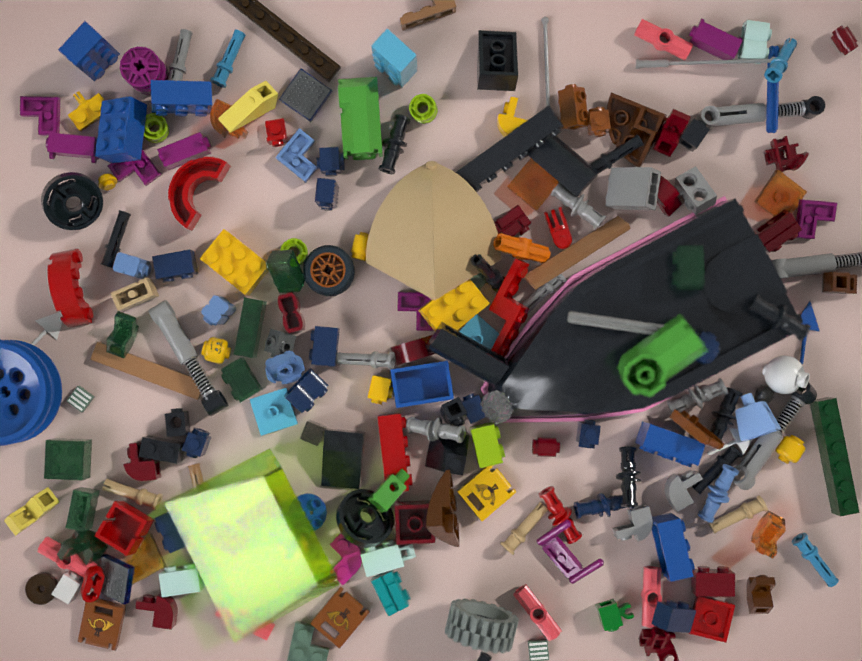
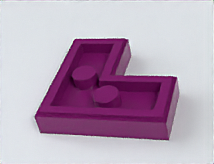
M20 96V116L39 117L38 135L49 136V132L60 133L61 99L59 97Z
M143 149L141 160L110 163L107 165L119 182L133 172H136L144 185L147 186L162 175Z
M799 199L796 222H798L802 231L798 233L796 238L815 239L817 220L835 222L837 203Z
M398 292L397 311L417 312L416 331H434L418 311L431 298L420 292Z

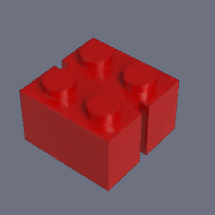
M114 501L106 515V518L109 520H103L94 536L124 555H132L137 552L144 540L141 536L148 533L155 520L125 501Z

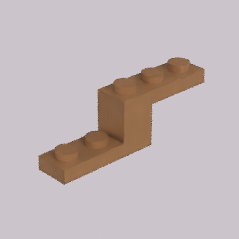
M432 0L433 7L428 5L421 8L418 12L403 14L400 18L402 31L456 13L457 6L455 1Z

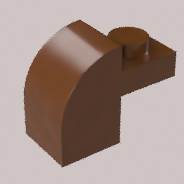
M846 272L822 273V293L857 294V275Z
M759 575L748 578L747 604L749 614H769L773 609L771 591L776 586L775 577Z

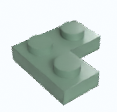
M296 621L287 661H327L329 648L311 644L314 626Z

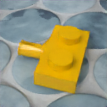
M80 91L76 92L77 94H73V97H75L80 105L68 116L79 131L82 132L100 119L102 101L105 100L100 93L88 100H85Z

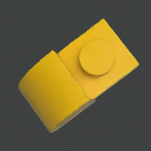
M510 97L509 102L505 101L503 113H506V115L498 114L497 126L504 137L527 121L514 117L518 98Z

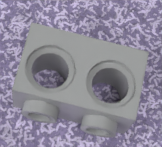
M696 166L675 178L674 187L679 192L678 196L683 197L689 211L692 210L695 215L716 204V193ZM685 183H691L693 185L686 186ZM700 197L703 200L697 201L695 198Z

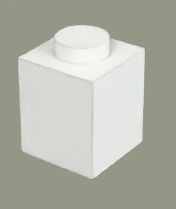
M71 570L63 574L52 595L67 604L71 603L80 592L84 578Z

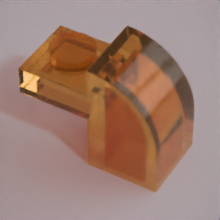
M216 98L210 113V121L213 128L224 138L228 133V135L236 139L240 137L246 139L248 131L244 127H240L230 133L218 120L232 105Z
M769 510L763 515L754 529L751 542L755 544V550L772 559L777 555V540L786 532L785 519Z

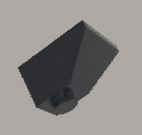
M465 435L462 443L452 439H442L441 437L433 442L430 441L425 466L442 472L450 470L451 474L463 476L469 435Z

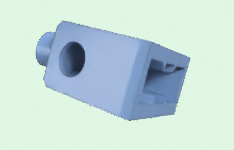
M752 393L741 396L744 407L735 410L741 441H749L781 430L766 402L759 401L755 403Z

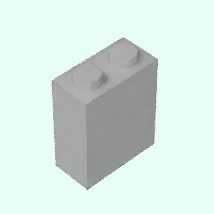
M652 167L611 168L605 206L618 210H656L661 172Z

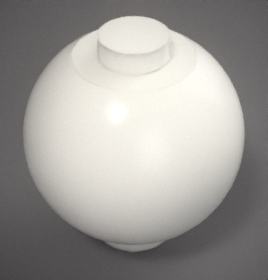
M791 356L775 357L768 364H765L763 368V375H765L767 385L777 393L790 394L797 391L799 387L806 388L808 385L810 374L804 372L802 364Z

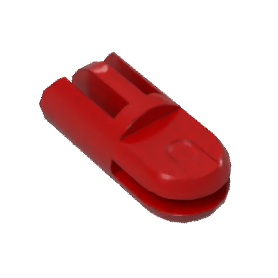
M560 206L558 210L563 225H560L555 209L551 210V214L556 227L553 228L548 212H544V216L554 244L560 249H566L572 243V236L562 206Z

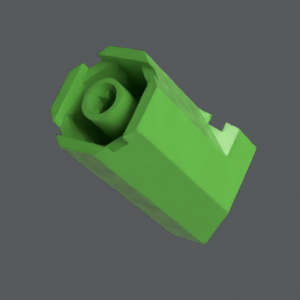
M377 77L338 79L339 107L342 108L340 115L344 158L349 160V156H353V160L376 159V154H379V157H383Z
M680 314L622 355L618 371L623 382L633 394L652 396L665 387L668 378L708 350Z

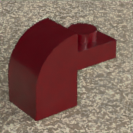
M673 109L664 121L653 150L671 157L691 116Z
M661 176L657 204L663 214L669 217L682 203L678 198L679 192Z
M433 335L391 347V351L395 353L396 366L436 354L425 347Z
M141 441L130 443L127 448V455L131 462L123 464L126 473L138 481L161 478L160 461L155 459L144 460V457H139Z
M160 593L155 599L153 595H143V597L136 601L135 609L154 611L152 627L172 630L176 625L178 607L172 596L162 597Z

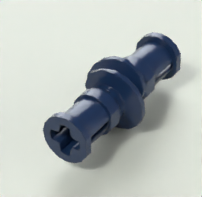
M603 493L597 495V500L592 499L578 503V501L574 502V512L577 519H580L581 516L596 514L602 517L603 512L606 513L607 517H610L611 511H618L623 508L634 509V507L620 506L622 495L606 498Z

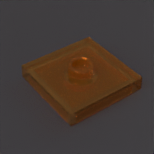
M530 158L507 188L537 211L558 185L559 181Z
M775 170L754 202L772 216L777 215L784 209L793 214L798 206L799 199H803L807 191L780 170Z

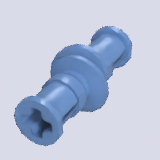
M723 464V471L719 478L716 479L715 485L707 486L711 492H708V497L705 500L706 503L702 511L698 512L700 518L710 523H713L714 516L720 505L729 502L730 499L727 491L733 479L739 473L736 468L727 464Z

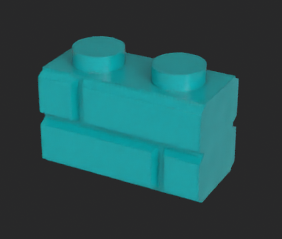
M394 570L380 573L371 579V583L388 616L409 606L408 600L411 599L407 589H402L400 574L398 571L394 572Z

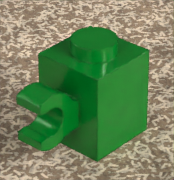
M610 599L595 604L601 625L605 631L613 632L618 630L620 626H624L621 616L625 619H632L634 617L633 613H625V610L631 607L630 603H624L618 607L615 600Z

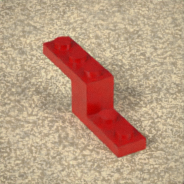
M516 258L489 308L490 311L506 320L491 349L503 357L509 353V347L512 341L517 338L518 330L521 324L526 321L529 311L528 307L512 298L517 293L518 285L522 278L526 276L527 268L530 265Z

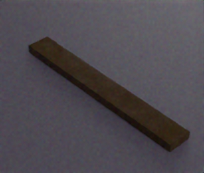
M226 0L328 82L341 69L339 64L258 0Z

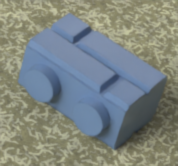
M121 252L117 254L113 266V271L141 279L148 277L152 269L150 261Z
M214 295L209 301V305L206 304L201 310L204 315L203 320L211 326H216L217 324L224 325L229 316H232L236 311V307L226 298Z

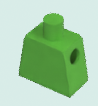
M403 469L395 476L393 474L389 475L367 500L379 511H387L407 488L404 483L410 475ZM391 484L395 487L393 492L389 488Z

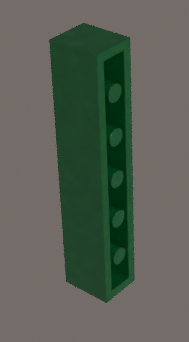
M825 397L816 399L810 404L831 512L840 517L860 513L837 398Z

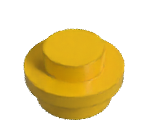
M111 173L103 174L98 178L99 188L106 191L113 189L118 182Z

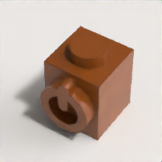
M604 107L589 109L588 136H605L611 129L609 110H605Z

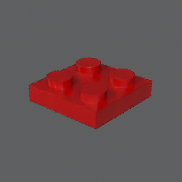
M695 596L693 609L696 610V614L689 634L727 643L735 604L710 597Z

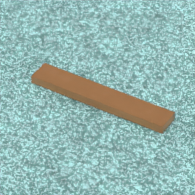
M620 216L615 217L527 273L525 280L535 290L630 230L629 223Z
M96 343L90 360L199 400L201 392H199L200 389H197L198 386L194 383L195 380H192L193 377L107 344Z

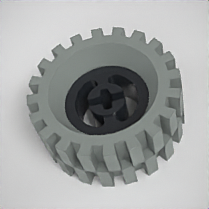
M456 599L451 602L445 634L456 643L460 642L462 643L461 645L465 647L470 646L474 650L481 649L482 652L487 653L488 651L492 653L510 652L519 619L511 611H506L505 608L497 607L492 603L487 604L485 601L479 602L475 599Z

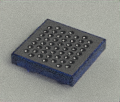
M300 69L279 100L306 120L312 122L333 91L306 71Z
M107 553L103 554L100 567L104 572L101 593L124 605L130 602L134 566Z

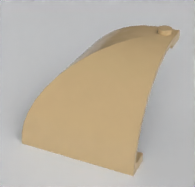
M428 161L404 176L384 199L374 218L368 236L366 263L436 300L480 273L471 264V257L473 255H482L491 266L501 260V252L495 250L493 246L498 232L490 212L472 186L449 168L435 161Z

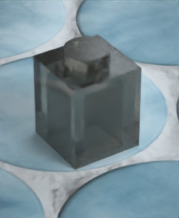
M308 420L300 439L319 446L327 426Z

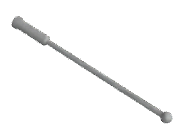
M543 17L541 22L543 24L544 29L545 84L547 107L548 105L550 106L547 24L549 22L548 17Z
M776 57L771 59L700 61L636 59V69L668 67L669 65L770 63Z

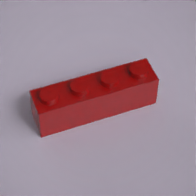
M401 413L378 415L384 479L391 474L395 476L401 469L408 473L407 467L411 466L410 455H406L405 448L409 447L408 437L404 436L403 428H406V418L402 417ZM409 474L410 477L404 483L407 488L403 492L409 491V486H413L412 474ZM391 484L389 488L393 492L395 487Z

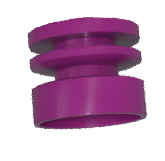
M137 46L131 48L124 53L120 60L122 77L136 91L142 94L151 95V80H168L167 66L153 50L147 47Z

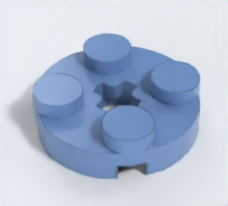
M286 351L281 355L267 359L265 362L266 376L272 383H276V381H281L282 384L295 382L300 379L302 371L305 370L302 358L295 355L293 351Z

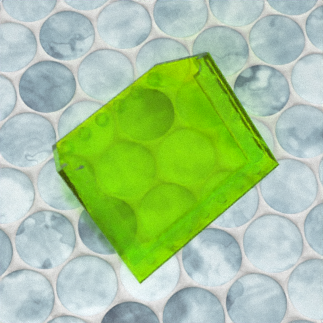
M271 449L164 502L234 643L339 586L337 576L280 463Z

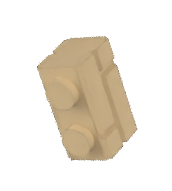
M144 278L112 292L111 296L117 310L124 312L159 297L153 280Z

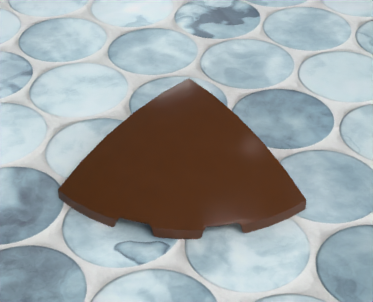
M611 92L607 104L611 126L608 132L612 143L619 147L638 134L644 145L624 158L634 166L641 167L667 115Z
M446 470L432 494L427 512L426 527L439 540L454 547H460L459 523L457 515L454 514V511H457V501L454 490L451 488L454 483L450 470Z

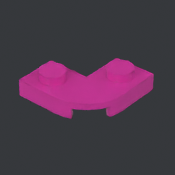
M340 533L329 545L342 559L330 570V573L344 585L359 570L362 559L360 555L361 548L349 542Z

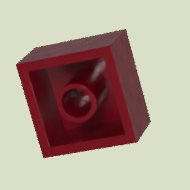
M430 500L399 501L395 503L396 545L436 543V537L426 527Z

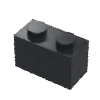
M148 435L142 437L139 457L177 464L183 460L184 451H182L185 442Z

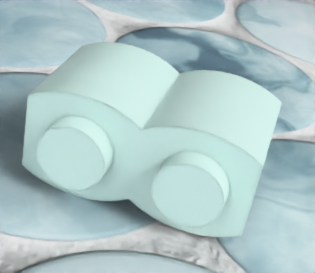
M746 20L743 23L740 36L743 38V41L738 50L737 60L768 58L769 48H767V41L770 40L772 35L770 23Z

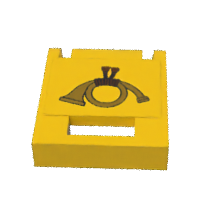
M494 465L483 468L457 490V493L482 522L516 493L515 489L507 492L512 485L498 468L492 472L490 471ZM472 492L483 504L479 510L467 498Z

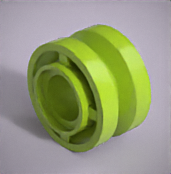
M427 94L416 95L409 105V111L418 123H430L437 116V105L434 99ZM423 105H427L428 110L424 113H420V107Z
M156 113L147 114L144 138L155 144L165 141L169 135V126L165 118L157 116ZM153 125L160 126L156 132H151L150 128Z
M291 238L282 244L280 254L286 264L299 266L305 262L308 250L303 241ZM293 247L300 250L299 255L295 258L289 255V250Z

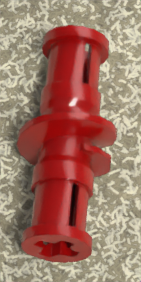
M549 486L539 493V497L543 498L549 512H551L548 519L555 518L552 522L553 526L559 525L565 520L571 522V526L564 530L563 533L567 538L566 542L572 544L582 537V533L577 530L572 518L569 517L572 509L570 507H563V503L554 492L555 488Z

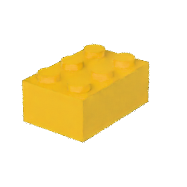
M225 229L221 231L200 258V260L247 296H250L273 267Z
M469 279L438 299H431L418 311L434 331L437 330L441 322L458 330L490 303L472 280Z

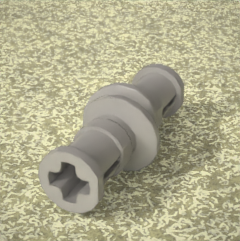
M560 182L550 194L552 197H557L565 206L571 208L572 217L578 214L583 220L593 225L595 230L606 218L605 215L602 216L592 206L587 204L589 200L583 201L584 194L576 197Z
M719 378L717 382L708 386L705 385L701 389L695 385L694 392L689 388V394H685L671 402L669 400L667 404L671 413L675 409L681 412L689 410L696 405L703 409V402L710 401L723 393L726 395L728 391L723 380Z
M411 416L406 422L407 433L412 434L415 432L426 435L427 439L432 442L441 437L442 439H452L462 443L466 434L465 426L457 427L446 423L442 424L440 417H437L435 422L415 419V417Z

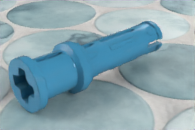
M234 30L222 60L217 63V70L214 76L210 78V81L219 87L226 88L229 74L233 72L232 65L246 37L242 31Z
M790 38L786 39L778 56L770 62V67L767 68L764 74L767 81L777 83L782 79L783 73L788 68L787 62L797 46V41L794 38L791 41Z
M800 533L793 538L792 544L798 547L804 559L810 561L827 586H835L839 579L836 578L828 565L820 557L818 548L809 541L807 533Z

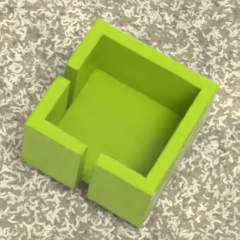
M492 422L471 426L470 431L479 467L483 468L503 463L502 458L505 457V452L502 444L498 443V439L501 438L499 427L497 425L494 426Z

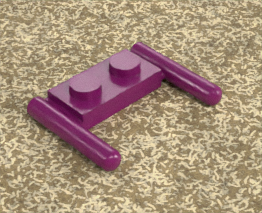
M565 520L536 541L538 545L542 546L543 551L565 577L569 578L570 583L574 584L602 567L604 561L597 559L585 568L582 567L583 565L557 536L571 526V522Z

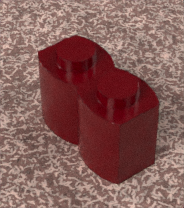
M292 292L279 295L278 307L283 314L285 330L290 334L304 331L305 320L300 313V301L297 295Z

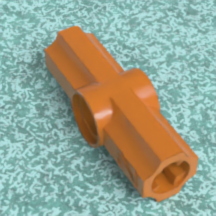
M502 233L497 235L493 243L495 250L511 254L513 258L545 263L551 254L549 247L533 243L531 239L512 237Z

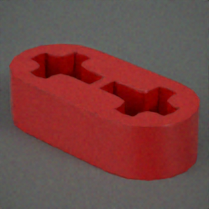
M91 566L85 572L81 586V596L85 602H94L100 596L104 582V572L100 566Z

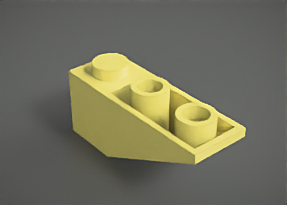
M264 81L246 92L218 120L231 133L275 109L278 93L267 81Z

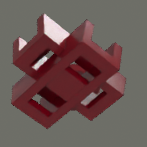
M787 136L779 140L773 139L770 142L772 149L763 152L766 166L775 164L777 172L799 169L809 155L808 152L797 154L796 147L799 144L789 145Z
M659 627L642 629L638 639L639 645L644 646L646 656H650L651 653H657L659 661H665L668 656H673L674 661H679L676 649L670 640L676 638L674 632H668Z

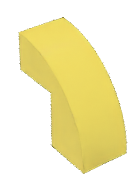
M47 487L34 495L23 507L10 514L4 522L16 536L52 510L59 503V500Z

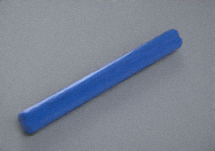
M772 45L769 47L768 59L778 56L780 50L778 46ZM767 81V133H776L778 130L779 82L771 83Z

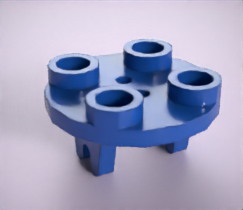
M306 493L299 495L292 501L289 506L288 515L293 528L302 532H312L322 527L326 520L327 509L326 504L320 497L315 494Z

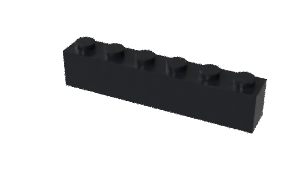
M548 105L455 173L460 175L478 192L482 189L481 185L486 181L490 183L498 177L497 173L502 170L506 172L514 166L512 164L517 159L521 161L529 155L528 151L534 147L538 149L546 143L544 140L549 136L554 138L562 132L561 128L564 125L553 108Z

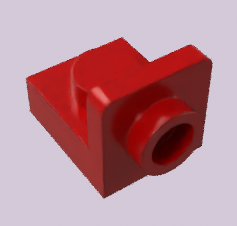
M284 118L265 121L266 139L269 145L280 147L288 142Z

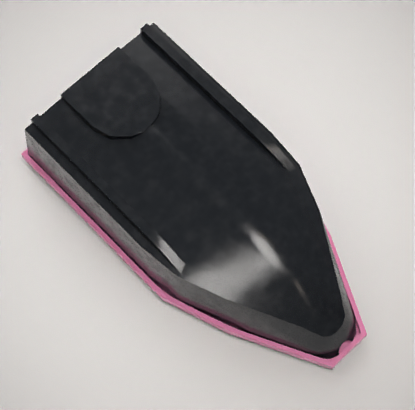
M723 196L716 200L715 205L697 215L691 213L572 275L529 319L509 347L510 351L505 356L508 359L509 368L500 381L495 385L484 382L480 387L497 422L584 421V419L595 420L644 412L792 335V333L785 331L780 326L773 330V322L768 323L767 319L763 318L760 314L746 309L751 298L758 294L762 300L772 303L776 307L781 304L785 305L788 315H792L801 323L803 322L800 314L796 313L787 295L788 291L757 233H754L743 213L745 210L742 204L739 205L736 198L727 200ZM569 312H577L666 325L681 314L694 332L708 331L716 336L717 339L715 341L720 344L718 346L720 350L718 355L709 364H700L694 360L668 378L665 387L654 395H635L623 382L618 371V365L622 355L651 334L569 323L567 318Z

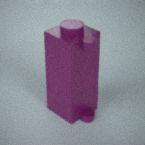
M702 18L697 26L693 25L688 35L691 37L689 42L693 46L722 60H733L743 41L742 37L732 36L704 22L705 20Z
M49 132V138L46 139V148L50 159H55V156L58 155L91 159V163L95 164L97 159L99 160L95 156L96 137Z
M199 132L157 150L164 167L171 170L192 159L195 160L211 154L209 148L212 146L207 136L204 137Z

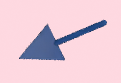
M809 301L800 315L803 320L802 323L804 325L809 324L810 330L820 331L811 302ZM807 335L802 340L800 354L801 364H803L804 362Z

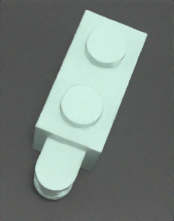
M393 539L382 542L383 545L378 547H364V551H361L360 554L367 577L404 567L405 560L416 557L413 544L400 546L396 545V541L394 542ZM406 549L407 555L403 556L401 550Z
M195 563L184 564L181 568H176V565L165 567L159 573L162 597L201 592L204 585L215 583L214 569L202 570V566L195 565ZM206 574L207 580H203V575Z

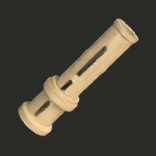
M110 479L105 480L103 485H106V487L103 486L102 488L103 491L135 500L138 505L144 504L153 507V510L156 511L159 509L163 499V494L159 493L157 495L148 492L145 488L139 490L111 481Z
M758 495L755 500L748 503L744 502L740 505V508L714 520L713 523L709 522L713 533L716 534V532L745 518L752 519L754 515L762 511H768L762 497Z
M539 502L519 527L512 529L509 537L500 544L509 553L514 555L515 549L525 542V536L549 510Z

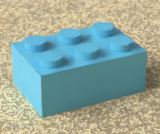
M388 28L371 45L376 69L381 73L385 72L388 74V79L395 86L399 84L403 88L417 72V55Z

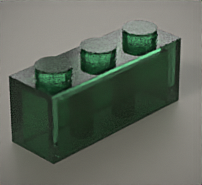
M244 297L234 355L257 358L267 302Z

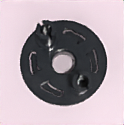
M66 172L55 176L46 184L41 196V205L46 217L55 226L65 230H80L90 226L97 220L103 208V196L97 184L90 177L77 172ZM71 197H78L80 203L77 207L68 208L66 206L67 200Z
M358 489L348 493L340 502L336 511V522L341 534L352 544L365 548L381 544L390 535L394 526V515L391 507L385 512H378V509L367 500L374 493V491L368 489ZM361 512L368 513L372 522L364 521L361 518Z

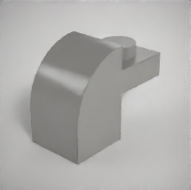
M688 470L681 475L682 478L672 474L666 481L665 496L676 512L694 503L687 488L703 479L699 472Z
M646 504L638 505L634 509L627 508L631 523L612 528L614 536L617 539L628 540L634 535L638 542L642 541L650 534L653 526L650 508Z

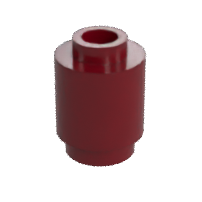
M841 25L832 32L834 36L831 37V40L840 53L843 52L846 55L859 46L857 44L858 40L848 26L844 28Z
M537 437V439L532 440V455H537V457H556V453H560V442H557L556 438Z

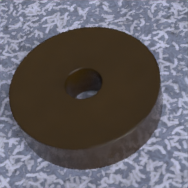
M46 572L32 576L25 587L28 599L37 605L49 603L55 598L52 593L58 581L53 575ZM40 586H43L45 590L41 591Z

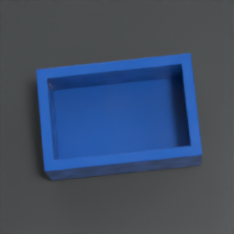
M86 21L58 49L93 81L101 78L109 65H113L120 55Z
M151 80L152 113H156L157 116H167L168 113H176V116H187L188 114H195L198 117L207 116V114L211 113L212 109L211 81Z
M131 96L102 101L96 157L110 163L141 160L147 104Z
M448 360L390 369L396 408L454 399Z
M643 421L635 443L640 445L639 449L651 454L657 451L658 456L673 461V458H676L675 462L691 467L692 464L699 466L706 446L697 440Z
M673 513L653 516L652 534L661 573L670 582L694 577L692 570H695L692 558L689 559L688 554L690 545L683 533L686 532L684 521L680 520Z

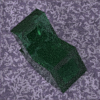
M120 311L116 313L114 317V330L107 338V353L121 358L126 357L138 333L139 326L136 325V317Z
M77 529L71 538L61 544L57 556L60 560H64L78 554L85 565L102 558L108 545L94 536L96 532L88 529Z

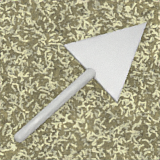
M61 312L35 320L45 330L31 343L35 346L47 332L56 340L58 339L63 323L60 317H63Z
M729 428L734 441L724 444L720 450L715 448L708 451V455L734 444L738 445L743 455L752 440L741 441L738 429Z

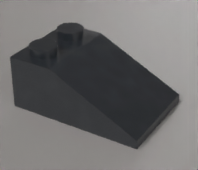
M479 30L477 90L515 91L518 80L516 32Z
M325 429L321 486L360 489L365 432Z

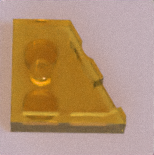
M152 533L145 536V540L137 552L123 566L128 569L127 579L130 585H134L167 567Z

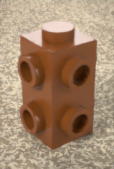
M576 84L566 85L565 89L558 91L560 120L564 125L562 129L576 130L589 126L585 88L577 87Z

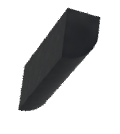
M549 136L544 140L546 143L538 149L534 147L528 151L530 158L576 197L580 196L599 174L598 170L557 136L554 138Z
M443 322L440 323L425 346L430 351L491 385L497 384L509 368L508 359Z

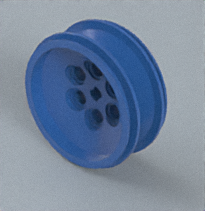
M0 340V370L4 371V377L0 378V446L24 442L42 433L56 417L62 400V382L54 362L38 347L19 340ZM19 372L23 374L22 381L18 379ZM27 389L30 391L29 399H27L25 396V392ZM15 405L19 409L17 414L13 411Z

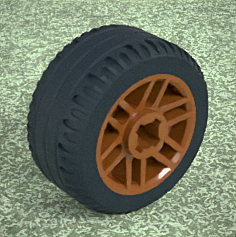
M324 245L314 249L307 256L303 266V275L307 285L314 292L323 296H336L350 287L354 279L355 268L351 257L343 249L333 245ZM328 267L332 268L330 274L326 273Z

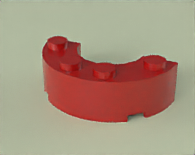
M215 157L192 159L183 164L174 174L168 189V200L174 217L185 228L193 231L202 216L193 204L195 189L207 180L222 182L231 167L226 161Z
M72 249L51 254L49 259L52 260V264H49L47 268L48 284L56 311H61L63 317H60L61 321L67 327L92 323L93 310L85 302L83 290L79 286L78 280L80 279L79 269L82 267L81 262H83L81 251L79 249Z

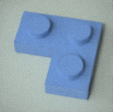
M299 128L275 158L305 183L317 170V166L304 157V154L315 141Z

